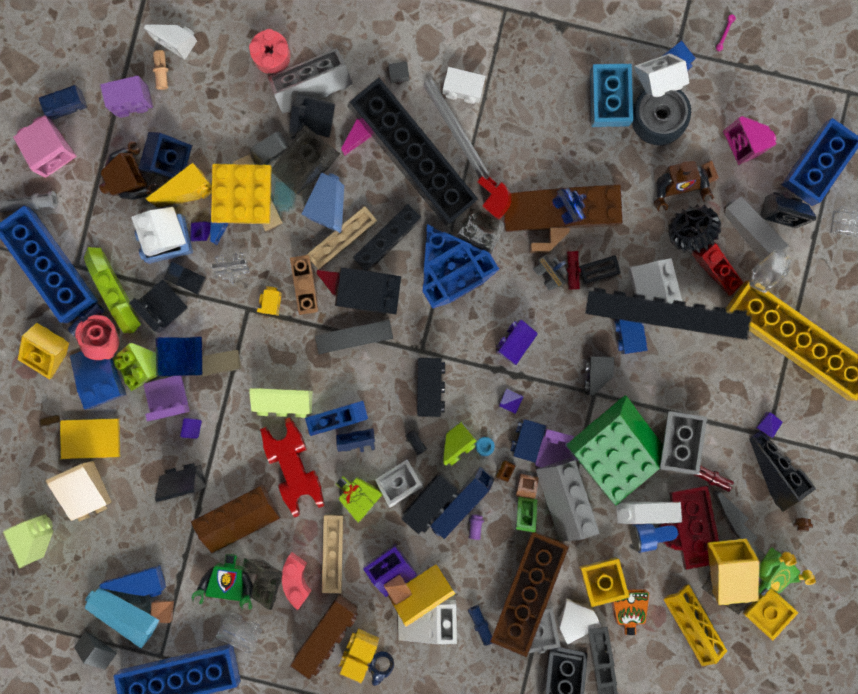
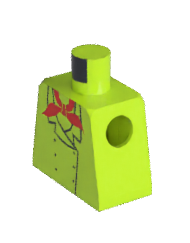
M342 476L335 484L343 491L338 499L358 523L383 495L379 489L359 477H356L351 483Z

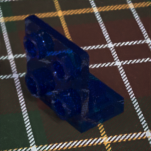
M157 337L156 375H203L202 337Z

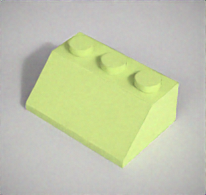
M250 388L249 390L251 411L257 412L258 416H268V412L276 413V416L287 417L288 413H294L295 417L307 418V414H312L313 391Z
M46 514L3 531L19 568L44 557L54 532L52 529L53 523Z

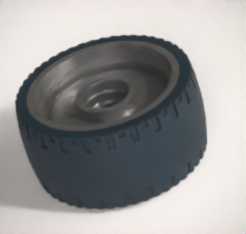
M670 90L659 97H654L643 91L633 106L632 125L636 135L644 142L656 146L676 141L685 132L691 119L692 111L689 99L682 90ZM656 114H661L664 119L658 118Z

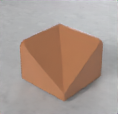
M401 575L384 584L385 589L395 604H399L412 595Z
M154 600L151 603V615L160 620L159 623H170L173 621L174 601Z

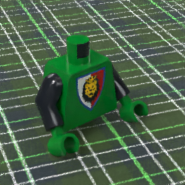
M225 554L224 564L217 563L214 567L209 568L201 578L197 591L192 594V602L196 596H200L199 604H202L204 602L203 594H205L206 597L240 601L239 605L242 610L243 605L249 603L248 608L249 610L252 609L253 605L250 599L252 598L253 583L245 568L236 565L237 555Z

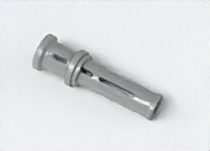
M49 191L47 194L34 193L29 197L0 200V213L19 210L24 205L35 210H41L44 207L57 208L58 199L54 191Z

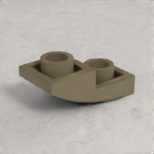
M238 350L198 357L201 376L241 369Z

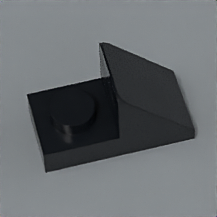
M171 262L164 277L165 280L197 295L200 294L207 279Z

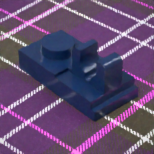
M374 428L336 435L338 452H347L358 447L360 452H364V446H371V450H375Z

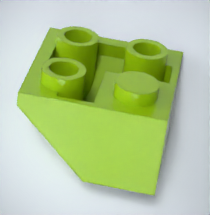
M133 343L128 344L112 358L115 367L120 371L130 391L153 380L166 370L157 353Z
M462 422L446 433L443 454L445 466L448 464L452 466L460 460V454L464 451L467 454L476 447L474 443L477 441Z

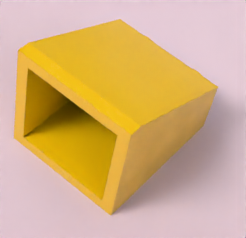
M738 539L708 543L712 590L718 605L758 601L759 560L748 540Z

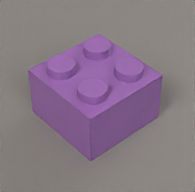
M139 76L100 84L105 107L115 116L120 118L130 115L129 113H144L148 109L153 108L148 85Z

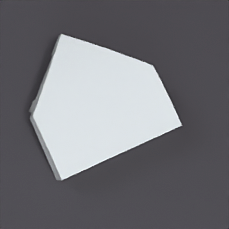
M565 599L563 603L565 606L557 620L567 644L588 634V629L602 627L593 608H590L588 603L581 604L572 602L571 599Z

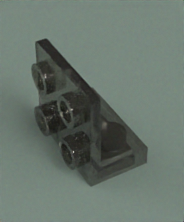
M471 208L457 238L492 254L505 223Z
M244 558L243 566L249 569V573L256 575L252 599L266 609L272 610L279 585L282 582L283 572L264 560Z

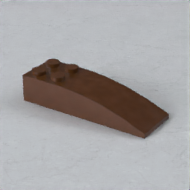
M621 184L511 193V204L504 214L505 232L549 230L550 228L574 229L620 226L623 223ZM559 190H562L563 195H565L566 200L573 209L572 211L575 212L574 214L578 218L575 221L566 208L565 202L562 201L563 199L558 194Z
M537 531L532 532L491 638V643L524 657L528 656L569 549V544Z

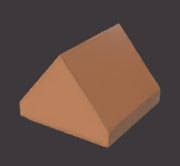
M713 161L701 165L707 171L709 183L719 179Z

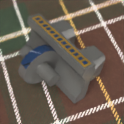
M545 255L539 259L540 262L533 268L538 276L546 271L551 276L544 282L549 291L566 283L562 275L567 273L563 267L567 263L566 260L560 263L557 257L552 259V263L548 256Z

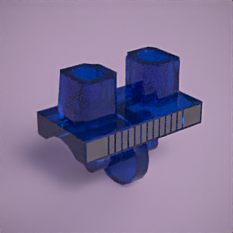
M561 188L557 191L558 195L552 202L557 209L565 206L568 210L561 215L565 224L582 221L586 218L582 211L586 207L583 203L587 198L585 194L579 195L576 190L571 192L569 188Z

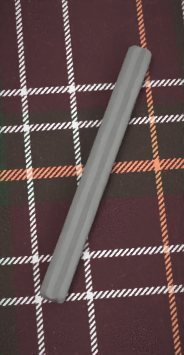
M432 79L424 83L426 91L478 177L481 178L483 176L487 178L489 176L488 170Z

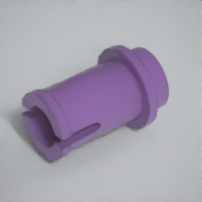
M472 514L471 518H469L471 522L468 538L480 540L482 523H484L483 516Z

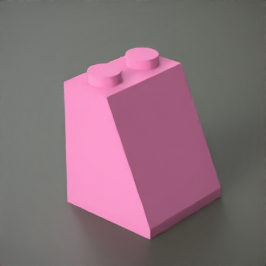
M45 115L37 117L31 125L21 128L13 136L30 169L44 178L77 157L53 121Z

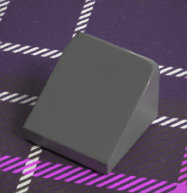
M407 62L388 64L391 83L409 81Z

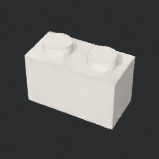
M448 67L443 94L450 99L461 98L470 104L479 103L486 76Z

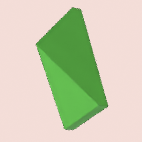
M518 497L516 529L535 532L537 499Z

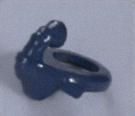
M377 652L373 656L371 663L368 664L373 686L379 685L394 669V659L388 652ZM386 657L390 661L389 668L383 672L378 671L375 667L377 659Z

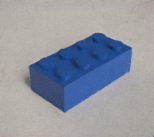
M829 119L821 126L781 185L809 205L819 204L857 151L858 135L835 119Z

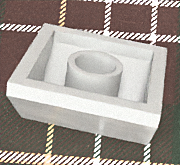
M408 460L375 479L389 507H392L423 487V483Z

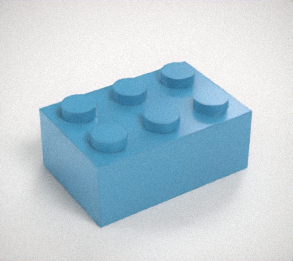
M593 64L590 69L591 127H629L633 122L632 64Z

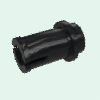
M412 430L405 435L406 442H409L416 454L420 455L427 450V447L418 436L419 433Z

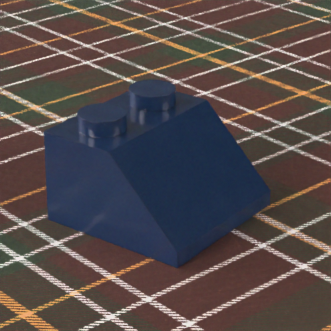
M148 132L138 169L172 179L187 167L192 145L160 132Z

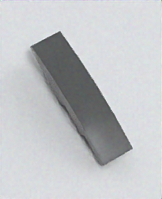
M715 490L713 495L730 529L738 539L748 540L758 560L762 562L766 555L753 544L758 537L744 525L749 518L721 492Z
M608 627L588 629L597 693L618 694Z

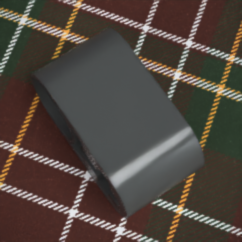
M279 131L257 143L249 151L258 165H268L287 153L290 147Z

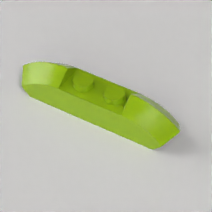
M88 247L84 260L110 313L123 333H134L141 325L140 319L134 308L129 304L130 301L105 253L101 248Z

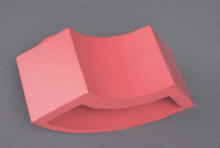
M291 552L283 567L282 586L287 599L298 610L312 589L306 584L304 578V569L307 562Z

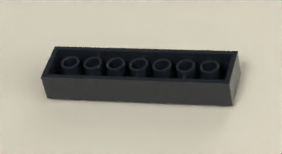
M380 77L349 101L347 107L445 226L453 222L478 200L476 195Z
M594 287L593 291L589 290L585 310V314L748 340L752 316H748L747 311L735 309L733 313L726 312L727 308L713 306V310L706 309V305L693 303V307L685 306L686 302L673 300L672 304L666 303L665 298L653 297V300L645 299L646 295L633 294V297H628L626 292L615 290L613 294L606 293V289Z

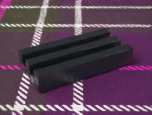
M616 255L579 266L584 285L621 274ZM613 260L614 264L585 272V268ZM612 268L616 269V271L587 279L588 275Z

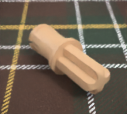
M163 50L154 51L155 68H153L156 81L155 87L159 90L168 89V68H166L165 52Z

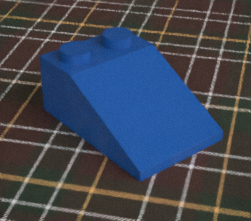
M82 351L70 355L77 392L84 410L95 408L127 395L112 358L93 360L85 357Z

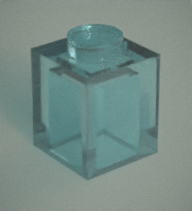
M276 181L273 205L278 207L279 211L289 212V209L295 210L296 184Z

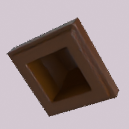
M503 460L496 467V478L509 482L516 465Z

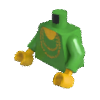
M771 547L759 565V578L761 581L758 584V592L765 596L770 588H772L777 593H781L790 583H798L804 580L805 584L812 585L816 583V580L810 570H804L800 574L801 571L794 566L797 563L794 554L789 552L780 554Z

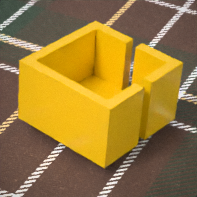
M358 629L356 634L352 632L347 645L349 650L344 651L339 663V667H341L340 674L362 683L369 668L368 663H371L378 647L379 637L361 629Z

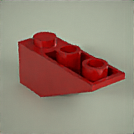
M716 243L714 245L709 244L708 250L702 248L700 253L697 250L692 253L698 264L729 296L743 284V281Z

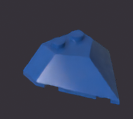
M427 224L422 292L432 309L449 304L484 284L499 270L489 252L476 248L470 243L446 232H441Z

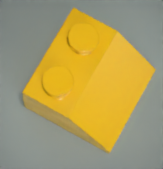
M36 323L22 335L18 360L50 380L67 355L69 342L54 334L48 328Z
M614 557L579 567L591 607L629 598L619 558Z

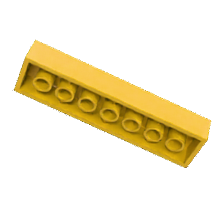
M752 279L744 281L727 305L726 312L733 313L735 309L747 311V315L752 316L750 332L846 400L857 401L858 354Z

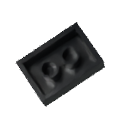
M418 358L417 417H441V413H445V401H441V393H445V382H441V374H445V362H442V358Z
M439 471L402 513L401 520L418 535L421 532L425 533L432 525L431 520L434 517L438 518L444 512V505L447 502L451 503L457 497V486Z

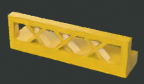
M684 585L677 593L667 595L663 600L701 666L717 664L726 654L727 649L690 585ZM685 593H686V594L688 595V597H689V603L686 601V599H685L684 596H683ZM695 610L698 613V619L695 617ZM704 626L708 630V636L704 632ZM714 643L719 649L718 653L714 650Z

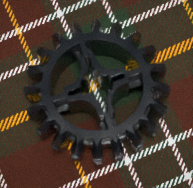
M696 204L694 208L689 205V208L686 210L682 208V212L676 213V218H671V224L668 225V235L671 243L684 253L688 250L691 254L695 250L700 253L702 248L708 250V245H714V240H718V234L721 233V221L718 214L711 207L707 208L705 205L700 207Z

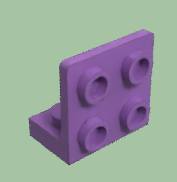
M181 375L144 383L150 413L145 414L147 421L190 412Z
M546 429L535 465L544 467L570 457L576 461V458L566 447V444L575 436Z

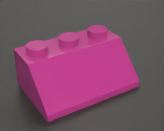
M743 116L723 130L738 165L759 157L776 145L775 133L770 130L769 126Z

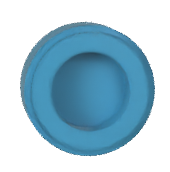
M481 437L475 444L476 451L482 456L491 455L495 448L494 442L489 437Z

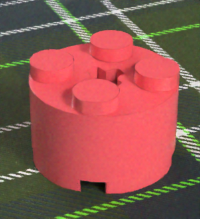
M266 29L254 36L249 45V50L257 68L267 74H276L285 70L290 62V49L286 39L272 29Z
M93 315L88 317V320L81 321L75 331V337L84 356L93 360L111 359L120 344L114 324L110 319L102 315Z

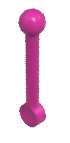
M729 15L727 18L728 24L720 43L716 45L717 51L723 50V43L730 26L736 20L735 15Z

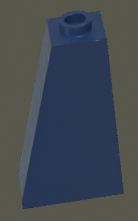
M480 466L457 492V497L444 507V512L432 521V531L437 536L445 539L485 497L495 479Z

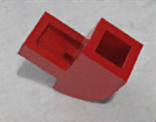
M481 176L478 183L491 193L482 206L500 220L510 207V190L503 182L496 187L498 183L492 178L488 177L486 179Z

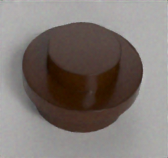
M795 518L793 527H796L797 531L809 532V529L813 528V524H811V519Z

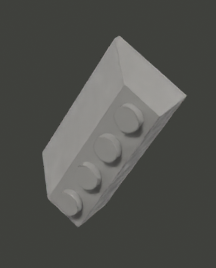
M337 48L268 77L282 114L292 112V105L298 94L319 99L327 97L338 90H344L353 84Z
M570 457L535 469L559 541L582 540L600 534L575 459Z

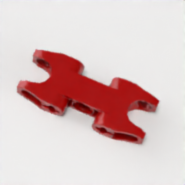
M290 417L285 419L287 434L282 440L273 438L267 427L261 428L260 431L263 449L269 463L273 464L279 461L286 479L285 482L278 484L279 491L284 503L295 518L300 515L298 499L302 495L311 496L318 508L323 507L325 504L321 483L316 471L313 470L308 473L305 471L299 453L306 451L307 448L301 432Z

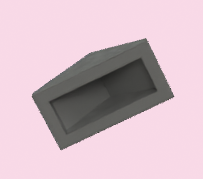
M85 631L74 646L84 664L104 670L117 654V652L88 631Z

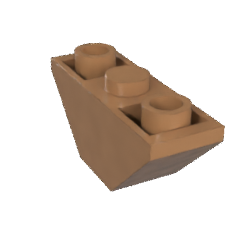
M310 256L291 257L290 263L299 315L318 312V298Z

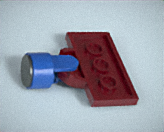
M708 486L669 492L671 502H681L682 522L659 523L658 528H654L652 523L633 524L631 526L632 544L638 553L656 550L657 543L662 542L672 550L681 551L685 570L709 566L708 543L719 542Z

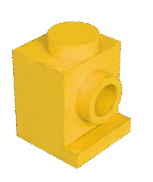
M266 286L264 294H260L259 305H262V307L257 308V312L279 316L282 293L277 291L276 287Z

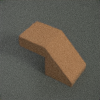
M550 228L549 243H531L530 253H549L570 232V228Z

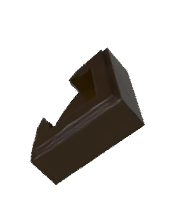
M59 415L41 418L39 425L44 427L61 422Z

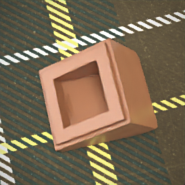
M520 474L516 497L535 499L538 477Z

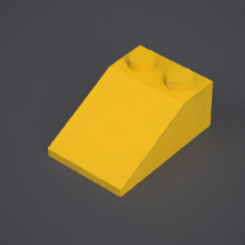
M192 163L146 199L157 208L199 200L201 198L204 199L211 194L212 184L202 171Z

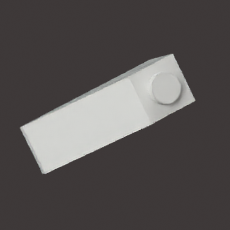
M625 501L617 505V522L620 524L682 522L681 502Z

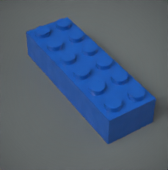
M24 205L0 222V239L59 322L68 324L99 302L32 208Z
M233 643L120 669L113 675L117 694H211L237 688L241 682Z

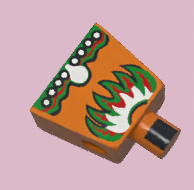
M646 589L628 590L629 598L611 602L615 622L618 625H624L625 635H636V624L646 623L649 592Z

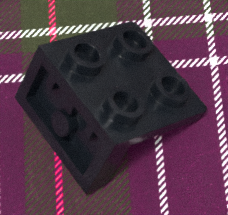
M298 94L292 105L288 138L296 140L298 134H302L303 131L329 138L332 130L335 104Z
M165 280L157 283L142 298H134L129 302L150 328L157 333H161L188 309V306Z

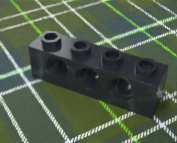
M407 204L353 256V259L364 271H370L422 221L421 216Z

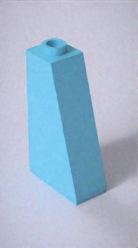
M100 587L95 592L91 591L85 599L87 601L85 606L87 611L141 649L152 636L160 621Z

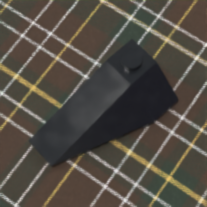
M761 431L749 438L769 493L774 503L782 512L816 490L806 474L801 469L796 470L790 464L791 459L787 456L783 457L778 452V447Z

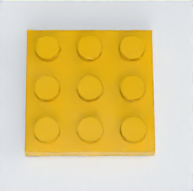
M212 164L211 222L270 224L272 166Z

